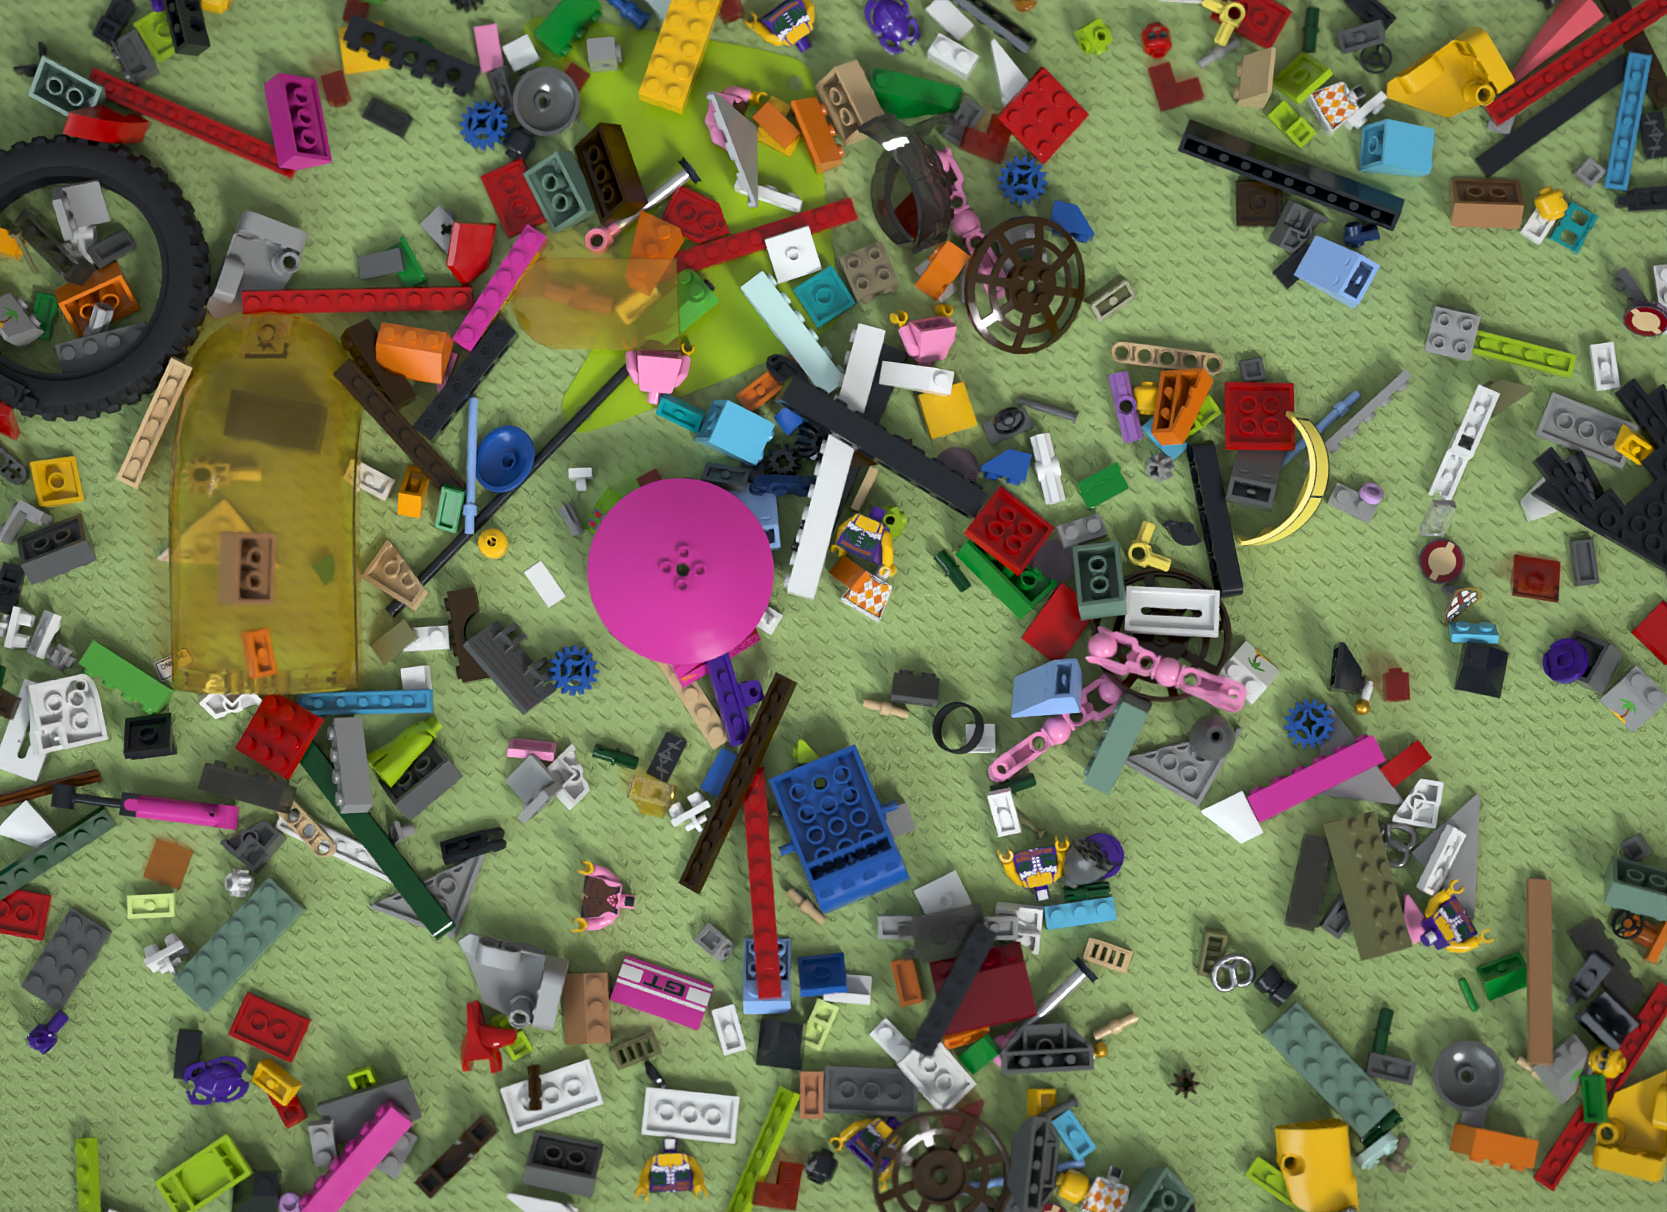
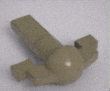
M1401 1137L1392 1161L1387 1160L1388 1155L1386 1154L1380 1157L1383 1159L1382 1164L1390 1172L1406 1173L1407 1169H1412L1413 1165L1406 1163L1404 1167L1400 1165L1409 1144V1138Z

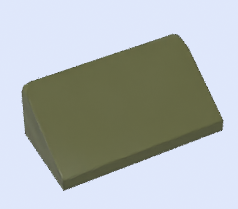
M1118 275L1084 299V302L1098 322H1101L1136 298L1137 295L1127 278Z

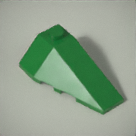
M876 68L872 70L870 87L873 89L875 97L885 115L897 120L957 112L960 108L963 90L960 87ZM886 117V119H887L886 122H893V121H894V120H892V119Z

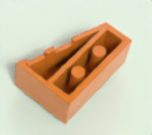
M642 210L640 211L626 272L631 288L648 296L651 295L684 242L679 227Z
M949 240L944 245L939 243L927 259L930 261V264L914 286L937 301L971 256Z
M1204 368L1161 371L1151 434L1161 445L1184 444L1214 381Z
M1455 1123L1449 1150L1469 1155L1468 1160L1482 1163L1483 1159L1490 1160V1165L1503 1167L1504 1163L1510 1164V1169L1524 1171V1167L1534 1169L1539 1141Z

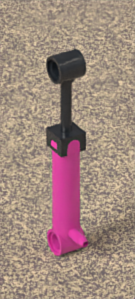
M53 785L50 807L74 810L75 803L120 808L119 815L237 830L240 809L237 806L122 792L121 799L77 794V786Z

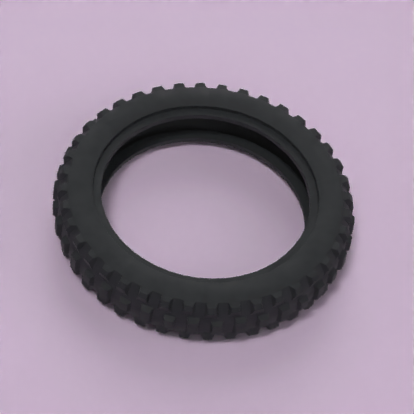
M58 134L53 139H47L45 136L33 137L31 143H26L22 140L11 145V149L8 151L0 150V213L11 203L34 190L56 184L80 183L98 179L101 188L124 197L142 212L156 237L162 264L159 298L148 324L137 339L113 359L88 370L59 374L45 373L22 367L8 360L0 353V373L27 386L31 390L29 395L40 400L36 409H31L25 405L22 409L15 408L20 410L23 416L32 418L34 415H41L45 421L55 422L57 417H62L68 422L77 421L78 417L81 416L92 420L100 418L102 412L111 414L120 411L121 406L124 404L129 406L136 404L142 400V394L150 395L158 388L171 357L174 356L184 361L189 353L187 350L188 346H193L199 337L200 331L197 330V327L203 325L207 312L204 305H207L208 299L211 296V288L207 285L211 283V265L207 263L209 262L208 254L210 251L207 242L204 241L203 227L201 222L196 220L193 214L195 209L190 201L185 200L181 195L183 192L176 183L171 184L167 180L168 174L160 167L153 168L150 165L151 161L142 154L138 157L133 155L132 150L123 144L115 147L107 142L78 137L70 138L66 134Z

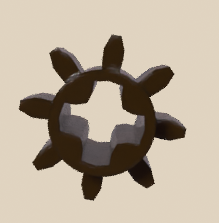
M1182 1069V1075L1180 1076L1174 1073L1173 1076L1176 1080L1170 1083L1171 1086H1176L1177 1088L1174 1094L1178 1095L1180 1092H1183L1185 1099H1187L1189 1092L1196 1094L1194 1086L1200 1084V1082L1193 1080L1196 1073L1192 1072L1188 1076L1185 1069ZM1184 1077H1186L1187 1081L1191 1082V1085L1187 1086V1090L1179 1086V1082H1182Z

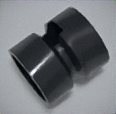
M1271 964L1253 986L1260 993H1268V1000L1279 1008L1291 996L1298 985L1289 977L1282 978L1281 970L1275 964Z

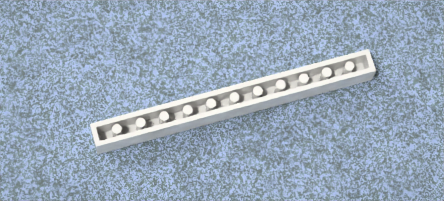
M860 323L857 329L853 328L849 341L853 343L852 350L846 352L844 364L847 365L845 374H840L838 386L841 387L839 396H834V400L838 398L848 404L847 408L853 412L858 410L864 413L886 330ZM830 434L827 440L823 439L820 448V453H823L822 462L816 463L814 475L818 477L816 484H811L808 497L812 498L809 507L805 506L802 515V520H805L804 529L799 528L796 542L800 544L798 551H793L790 564L794 565L791 574L787 573L784 587H787L788 594L814 600L854 453L853 448Z

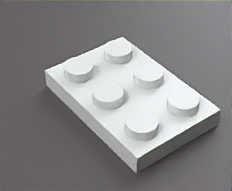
M941 1042L931 1059L911 1049L896 1063L935 1109H952L976 1085L975 1081Z

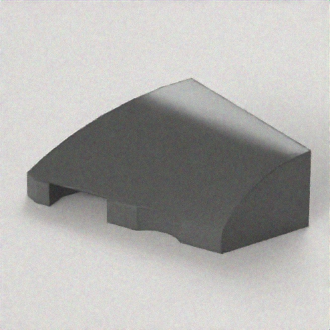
M1288 200L1268 241L1282 249L1295 253L1306 240L1314 235L1313 230L1320 222L1326 224L1329 218L1292 200Z
M264 820L257 823L252 829H245L239 832L240 835L232 839L222 840L220 844L257 874L287 838Z

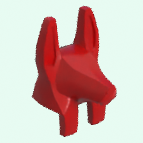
M480 1000L466 1003L467 1032L462 1039L460 1047L462 1071L472 1072L474 1061L489 1059L491 1074L503 1071L502 1054L499 1049L515 1044L516 1039H518L517 1029L499 1028L486 1024Z

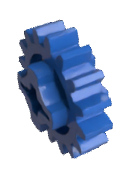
M483 100L482 105H480L476 101L474 102L475 108L472 109L468 106L467 110L469 113H462L461 115L465 118V122H459V125L464 128L460 131V134L467 136L464 141L468 144L472 143L471 146L474 149L480 146V149L485 151L487 146H489L493 150L494 143L497 142L501 145L502 141L500 138L507 136L504 129H509L510 126L504 122L509 117L503 114L505 110L502 107H498L495 102L489 105L487 100ZM484 122H485V124L487 125L486 128H484V127L482 126V124H483Z
M1026 156L1023 157L1022 161L1014 157L1013 164L1007 161V169H1000V173L1004 176H999L997 180L1003 183L998 186L999 191H1005L1002 196L1003 199L1009 196L1010 204L1018 201L1019 207L1025 201L1030 206L1031 199L1038 202L1039 196L1037 194L1044 195L1045 190L1041 187L1047 186V181L1042 180L1046 177V172L1040 173L1042 164L1035 166V159L1033 158L1030 162H1027ZM1019 167H1026L1028 170H1020ZM1009 174L1013 179V182L1010 184V186H1008L1007 184V177ZM1019 177L1022 180L1027 178L1026 185L1023 183L1018 184ZM1035 177H1037L1038 185L1036 189L1032 184V180ZM1016 193H1025L1026 195L1021 196L1017 195Z
M577 645L571 646L570 649L563 647L562 652L557 651L554 653L557 659H550L549 662L553 664V667L548 668V671L553 672V676L549 678V681H556L554 688L561 687V694H566L569 690L570 696H575L576 691L579 695L584 694V689H592L589 684L590 682H597L593 674L599 673V670L594 669L593 666L598 662L590 660L593 654H585L586 648L583 647L578 650ZM574 655L579 657V659L573 661L572 658H569L568 656ZM577 666L574 670L575 675H570L572 672L571 667ZM570 681H574L575 684L578 683V686H571L567 683Z
M1304 699V705L1296 702L1297 709L1289 708L1288 711L1292 715L1291 717L1285 716L1284 718L1289 722L1288 725L1284 726V729L1291 730L1287 737H1295L1294 745L1302 742V749H1305L1307 744H1310L1311 748L1315 749V743L1322 747V739L1330 740L1331 738L1327 733L1334 732V728L1330 727L1329 724L1335 722V720L1328 718L1332 711H1324V703L1317 706L1316 699L1313 700L1312 704H1309L1307 699ZM1311 709L1319 711L1323 718L1314 716ZM1303 710V717L1300 721L1294 722L1296 715ZM1307 713L1311 721L1316 722V725L1312 726V735H1310L1306 726L1303 727V723H1306ZM1325 726L1323 733L1316 738L1315 732L1319 727ZM1302 730L1307 734V739L1300 737L1295 731Z

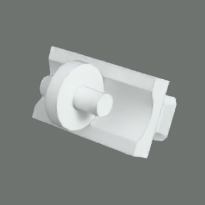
M13 606L11 618L10 615H3L2 623L0 622V637H6L4 647L16 650V648H28L30 636L20 634L22 625L33 627L35 615Z
M697 791L687 797L693 807L687 812L683 810L680 802L668 807L672 817L670 821L674 827L691 819L692 822L684 825L686 830L690 831L696 827L699 833L703 831L700 824L707 821L705 814L699 818L695 816L711 808V805Z
M172 933L164 939L167 948L160 951L156 944H152L144 949L146 959L143 961L146 967H149L153 973L160 970L162 974L170 971L172 975L177 974L176 966L183 963L181 958L191 953L188 946L175 933Z

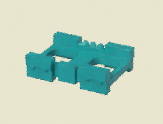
M1572 201L1569 202L1568 208L1564 212V217L1559 225L1554 228L1549 240L1559 243L1577 255L1598 216ZM1575 210H1579L1588 216L1584 226H1580L1571 220ZM1565 229L1576 234L1577 238L1573 245H1568L1560 240V236Z

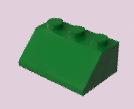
M561 0L535 30L534 35L537 43L558 61L562 56L564 58L567 57L573 49L572 45L577 39L579 41L583 39L588 32V26L591 23L595 24L603 14L601 12L603 10L601 3L598 0Z

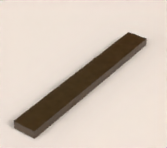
M350 358L332 373L440 492L444 484L466 489V484ZM465 494V499H464V504H463V505L466 504V494Z

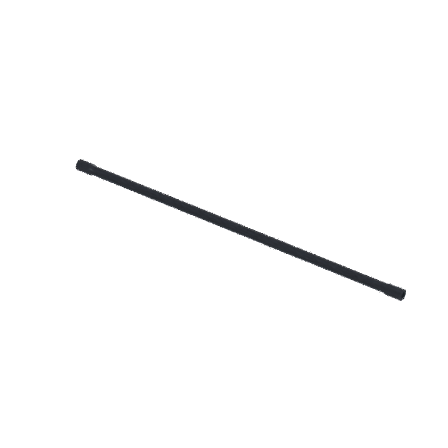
M705 279L704 283L713 292L715 287ZM648 339L640 348L654 350L662 341ZM626 363L535 455L532 469L526 479L516 488L498 493L474 518V534L629 376ZM464 528L417 576L423 586L433 578L474 534H466ZM394 598L386 606L385 610L395 618L406 605Z

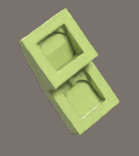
M819 998L817 999L807 1022L805 1046L818 1052L821 1051L839 1007Z

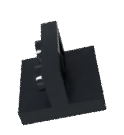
M171 712L125 718L123 749L125 759L137 760L177 754L178 747L173 735V717Z
M1608 988L1574 1016V1019L1601 1045L1609 1046L1614 1051L1622 1045L1625 1037L1641 1023V1020Z

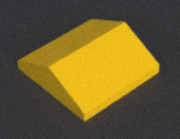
M75 456L29 463L38 508L59 507L84 501Z

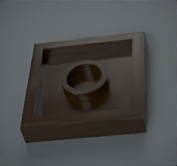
M1236 180V227H1275L1282 214V190L1256 180Z

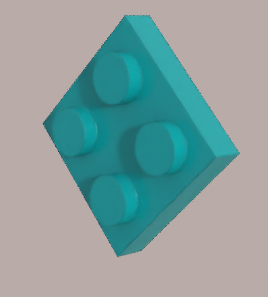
M832 265L793 289V292L817 329L856 305L855 300Z

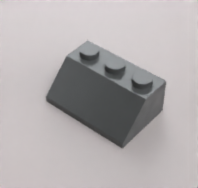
M82 513L17 538L20 565L31 585L45 582L49 578L68 573L70 570L89 565L97 560L95 547Z
M433 739L429 747L413 761L392 788H389L382 779L378 782L393 804L411 821L428 805L437 800L446 790L456 784L463 775Z
M535 1131L525 1166L523 1184L592 1198L604 1144Z

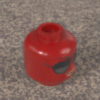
M1162 23L1148 24L1142 31V47L1144 53L1156 59L1162 58L1171 50L1170 30Z

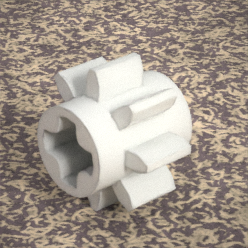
M233 869V874L229 873L226 876L225 888L227 891H231L230 896L246 897V893H250L253 890L254 879L251 875H248L249 870Z

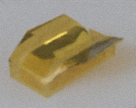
M632 775L627 798L635 802L641 814L663 819L666 811L672 806L677 786Z

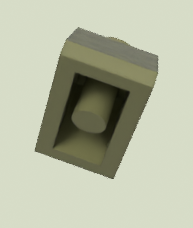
M1490 380L1482 385L1500 393L1490 416L1491 418L1534 390L1530 385L1497 380L1495 383H1492Z

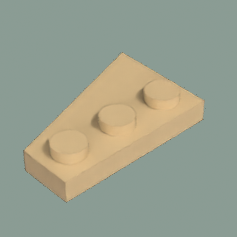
M388 539L361 576L364 580L414 611L417 610L429 593Z

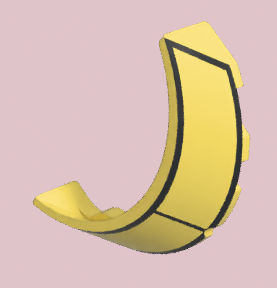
M1287 411L1285 414L1301 432L1306 442L1310 459V470L1291 516L1278 528L1266 527L1254 538L1236 534L1234 539L1239 545L1260 546L1282 540L1304 526L1320 506L1329 481V456L1320 432L1307 417Z

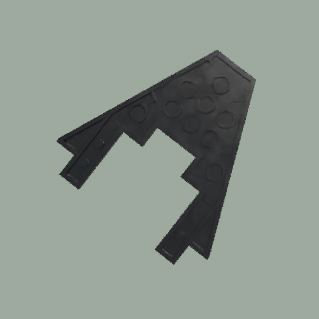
M1633 378L1614 394L1656 447L1653 452L1640 461L1654 480L1625 505L1612 488L1607 489L1593 500L1553 447H1550L1532 461L1546 481L1532 491L1531 495L1667 573V389L1664 384H1661L1647 395Z

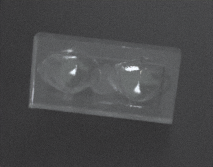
M1437 488L1434 490L1432 502L1420 526L1421 536H1444L1457 508L1455 500H1446L1443 493Z

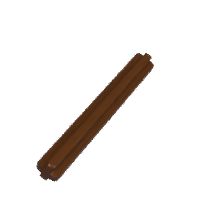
M94 769L0 794V807L50 795L53 792L54 784L80 787L101 781L100 771Z

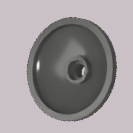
M538 67L528 71L519 79L513 91L512 108L516 119L522 127L536 135L553 136L565 131L574 122L579 111L580 99L575 83L566 73L553 67ZM540 97H544L545 103L543 105L539 104Z
M1471 1040L1458 1041L1446 1047L1437 1057L1433 1068V1083L1440 1098L1449 1106L1461 1111H1478L1489 1106L1499 1096L1504 1083L1503 1066L1497 1054L1485 1044ZM1464 1071H1468L1470 1074L1466 1080L1462 1078Z

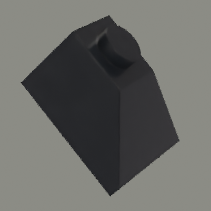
M1339 642L1334 645L1329 691L1357 695L1360 693V690L1364 689L1365 676H1362V669L1346 643Z
M1471 642L1462 644L1454 689L1500 698L1509 653Z
M761 1018L756 1065L802 1070L807 1023Z
M252 1169L253 1173L233 1187L232 1212H279L278 1205L281 1195L282 1171Z

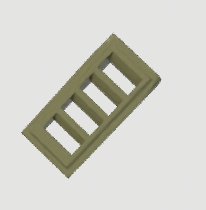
M1204 926L1197 975L1211 977L1212 969L1204 968V964L1214 965L1215 960L1205 957L1206 955L1217 956L1219 959L1225 956L1229 935L1227 930ZM1209 936L1221 938V940H1212L1209 939ZM1208 945L1219 947V950L1207 949ZM1222 967L1219 969L1218 979L1221 977Z
M653 1031L610 1049V1052L619 1071L662 1053V1050ZM648 1038L654 1050L651 1053L649 1052L645 1040ZM638 1042L641 1043L645 1053L643 1056L640 1055L636 1043ZM628 1046L632 1047L636 1059L632 1060L627 1048ZM621 1049L627 1060L624 1064L618 1052Z

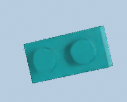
M667 393L663 394L656 411V415L696 434L706 414L705 411Z

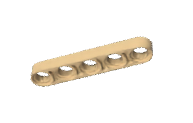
M1118 342L1111 350L1112 359L1116 363L1163 370L1204 368L1210 376L1219 374L1223 368L1222 358L1214 353L1129 342ZM1125 347L1128 351V356L1124 359L1117 358L1115 355L1116 348ZM1141 350L1149 351L1151 354L1150 360L1147 362L1140 361L1138 352ZM1168 352L1172 354L1174 359L1172 364L1165 365L1161 362L1160 357L1163 353ZM1191 355L1196 359L1194 367L1188 368L1184 365L1183 360L1186 356ZM1216 359L1219 362V368L1215 371L1209 370L1206 366L1207 360Z
M267 772L257 773L253 778L255 790L316 855L325 858L331 857L336 851V843L333 838L274 775ZM264 776H267L270 780L269 786L266 789H262L259 784ZM279 792H282L285 797L281 805H277L274 801L275 795ZM294 808H297L300 813L296 821H292L289 817L290 811ZM309 824H312L315 829L311 837H307L304 833L305 827ZM327 840L330 845L329 850L326 853H321L319 850L320 843Z

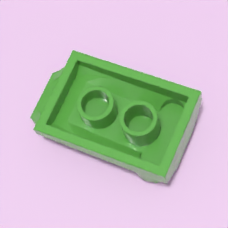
M685 269L677 275L676 284L663 294L633 324L646 339L659 340L668 345L716 305L719 300L693 269Z

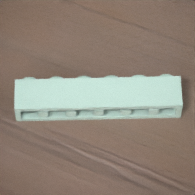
M761 271L741 286V292L786 351L791 354L812 385L815 388L818 386L829 393L827 396L831 395L840 388L838 386L840 374H845V371L839 364L837 366L833 364L830 360L833 356L825 346L823 348L820 347L817 343L819 337L813 329L807 330L803 324L805 319L798 310L793 311L789 306L791 301L784 292H778L775 288L777 282L771 274L765 275Z

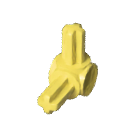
M1203 0V7L1220 14L1219 18L1222 24L1214 38V42L1220 46H1226L1234 28H1239L1245 16V9L1240 3L1227 0V2L1223 0ZM1230 8H1237L1239 10L1240 16L1237 20L1229 18L1228 10Z
M1143 521L1136 540L1131 541L1127 551V560L1132 565H1139L1144 568L1148 565L1167 572L1171 565V559L1151 552L1152 548L1149 543L1155 525L1151 522ZM1136 548L1141 549L1144 553V558L1141 560L1134 559L1132 557V550Z

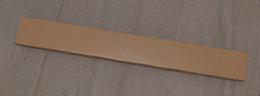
M1528 878L1526 880L1527 1064L1551 1066L1553 1064L1551 880Z

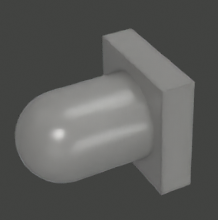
M395 821L388 827L394 845L399 844L404 838L413 836L416 832V827L412 823L400 825L399 821Z

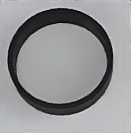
M951 702L943 706L936 714L933 722L934 740L940 748L953 754H965L972 751L979 744L984 733V721L980 712L975 707L963 702ZM958 707H967L975 718L974 734L965 746L959 749H949L941 735L943 721L952 710Z

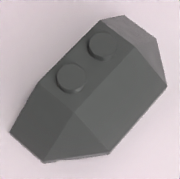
M1068 1023L1020 1025L1001 1050L1002 1075L1094 1070L1093 1046Z
M1030 1116L1012 1137L1010 1172H1008L1007 1186L1021 1212H1042L1043 1206L1048 1202L1055 1190L1060 1141L1052 1125L1051 1118Z

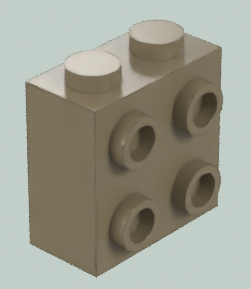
M881 240L839 258V264L857 304L860 302L863 305L875 300V296L881 293L885 296L897 290L896 287L899 286V280Z

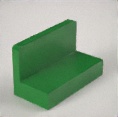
M403 236L400 238L401 242L386 249V251L402 248L406 271L398 272L405 287H417L428 281Z
M1118 462L1076 484L1075 487L1089 510L1129 488L1121 474L1122 469Z
M1520 951L1476 967L1477 974L1484 985L1486 997L1489 1001L1527 987V963Z

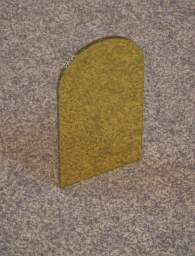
M549 258L530 266L523 273L515 288L513 304L518 322L531 339L543 346L554 349L681 350L677 259Z

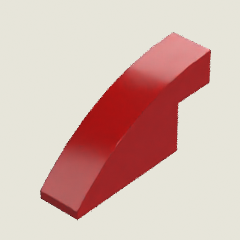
M99 104L70 111L62 133L99 142L139 143L143 142L150 121L135 113L124 116Z

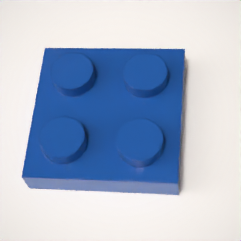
M844 952L797 957L801 997L848 992Z

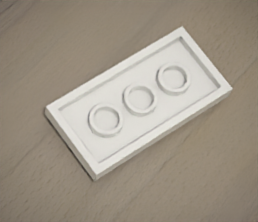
M590 1059L539 1076L542 1088V1097H540V1100H542V1110L531 1111L529 1109L531 1098H529L528 1080L500 1089L514 1133L604 1104Z
M646 1087L641 1134L735 1144L740 1096Z

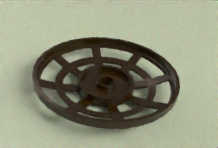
M1024 215L1010 218L992 228L975 248L968 263L964 282V299L968 317L980 337L989 345L1012 354L1035 353L1058 341L1074 322L1082 304L1085 289V268L1082 255L1071 235L1063 227L1049 219ZM1035 224V238L1022 239L1011 245L1003 234L1019 225ZM1044 225L1053 228L1066 238L1069 245L1063 253L1056 245L1044 240ZM996 240L1004 251L996 260L990 275L978 273L984 254ZM1034 245L1033 258L1022 260L1016 252L1025 246ZM1043 247L1051 250L1058 257L1050 266L1042 261ZM1073 254L1078 266V289L1072 288V276L1068 260ZM1010 258L1014 266L1010 269L1006 278L998 277L1003 264ZM1062 266L1065 272L1066 287L1057 286L1055 273ZM1030 281H1033L1034 288L1031 292H1028L1027 285ZM976 283L988 284L989 302L993 311L982 319L976 305ZM997 286L1005 287V296L1008 301L1001 307H999L997 300ZM1054 296H1064L1059 309L1053 315L1049 305L1053 301ZM1069 298H1076L1069 319L1059 330L1056 321L1065 311ZM1013 309L1023 313L1020 326L1011 323L1004 315ZM1042 312L1046 322L1037 327L1028 328L1031 316ZM998 320L1006 329L1017 333L1013 345L1009 346L999 341L986 327ZM1049 328L1052 336L1049 340L1038 346L1021 348L1026 335L1037 334Z
M1147 568L1124 577L1125 587L1142 579H1145L1146 587H1156L1154 577H1170L1191 584L1190 589L1213 590L1202 579L1176 568H1169L1167 572L1157 568ZM1220 598L1219 615L1221 621H1219L1218 631L1224 630V645L1217 666L1204 660L1209 649L1210 637H1203L1199 656L1187 650L1189 638L1195 636L1167 635L1168 639L1164 643L1157 642L1154 637L1155 634L1134 633L1133 637L1137 639L1138 646L1154 653L1156 657L1160 655L1161 659L1174 658L1175 660L1183 658L1192 664L1189 668H1200L1209 674L1218 676L1230 652L1232 631L1227 609ZM1150 608L1151 612L1145 615L1182 617L1187 609H1176L1174 612L1160 610V608ZM1191 610L1196 617L1202 616L1200 610ZM1125 615L1117 616L1113 632L1120 633ZM1102 618L1093 619L1092 636L1099 633L1097 627L1100 626ZM1117 643L1116 656L1121 664H1125L1127 660L1122 649L1130 648ZM1143 659L1140 665L1146 668L1149 663H1153L1149 659ZM1100 665L1105 675L1118 688L1144 700L1164 703L1176 702L1193 696L1186 692L1178 694L1175 686L1167 687L1169 696L1146 695L1131 689V686L1137 679L1152 684H1159L1155 678L1151 679V676L1130 673L1121 682L1110 670Z
M933 1109L921 1112L899 1124L886 1137L879 1148L872 1171L874 1200L879 1212H887L883 1203L895 1197L905 1212H927L930 1204L944 1205L946 1212H956L953 1202L965 1193L974 1199L960 1212H973L981 1202L992 1207V1212H1004L1011 1193L1007 1186L1008 1172H1010L1011 1168L1010 1157L997 1133L976 1116L953 1109ZM950 1115L966 1120L959 1131L949 1128L930 1129L927 1117ZM915 1121L919 1122L921 1133L911 1138L900 1151L888 1147L892 1139L901 1130ZM974 1124L981 1127L991 1137L999 1153L985 1156L980 1146L968 1136ZM948 1135L955 1138L949 1148H936L933 1136ZM924 1139L927 1151L918 1159L906 1154L916 1143ZM963 1142H966L975 1151L978 1158L966 1162L957 1152ZM884 1155L895 1160L892 1169L893 1188L880 1193L878 1173ZM1002 1162L1004 1181L999 1200L986 1194L989 1184L988 1165ZM901 1163L913 1168L912 1180L899 1185V1170ZM981 1167L982 1179L980 1188L977 1189L968 1184L969 1171ZM938 1171H945L947 1174L943 1182H936L934 1180V1176ZM916 1190L922 1198L917 1211L906 1202L902 1194Z

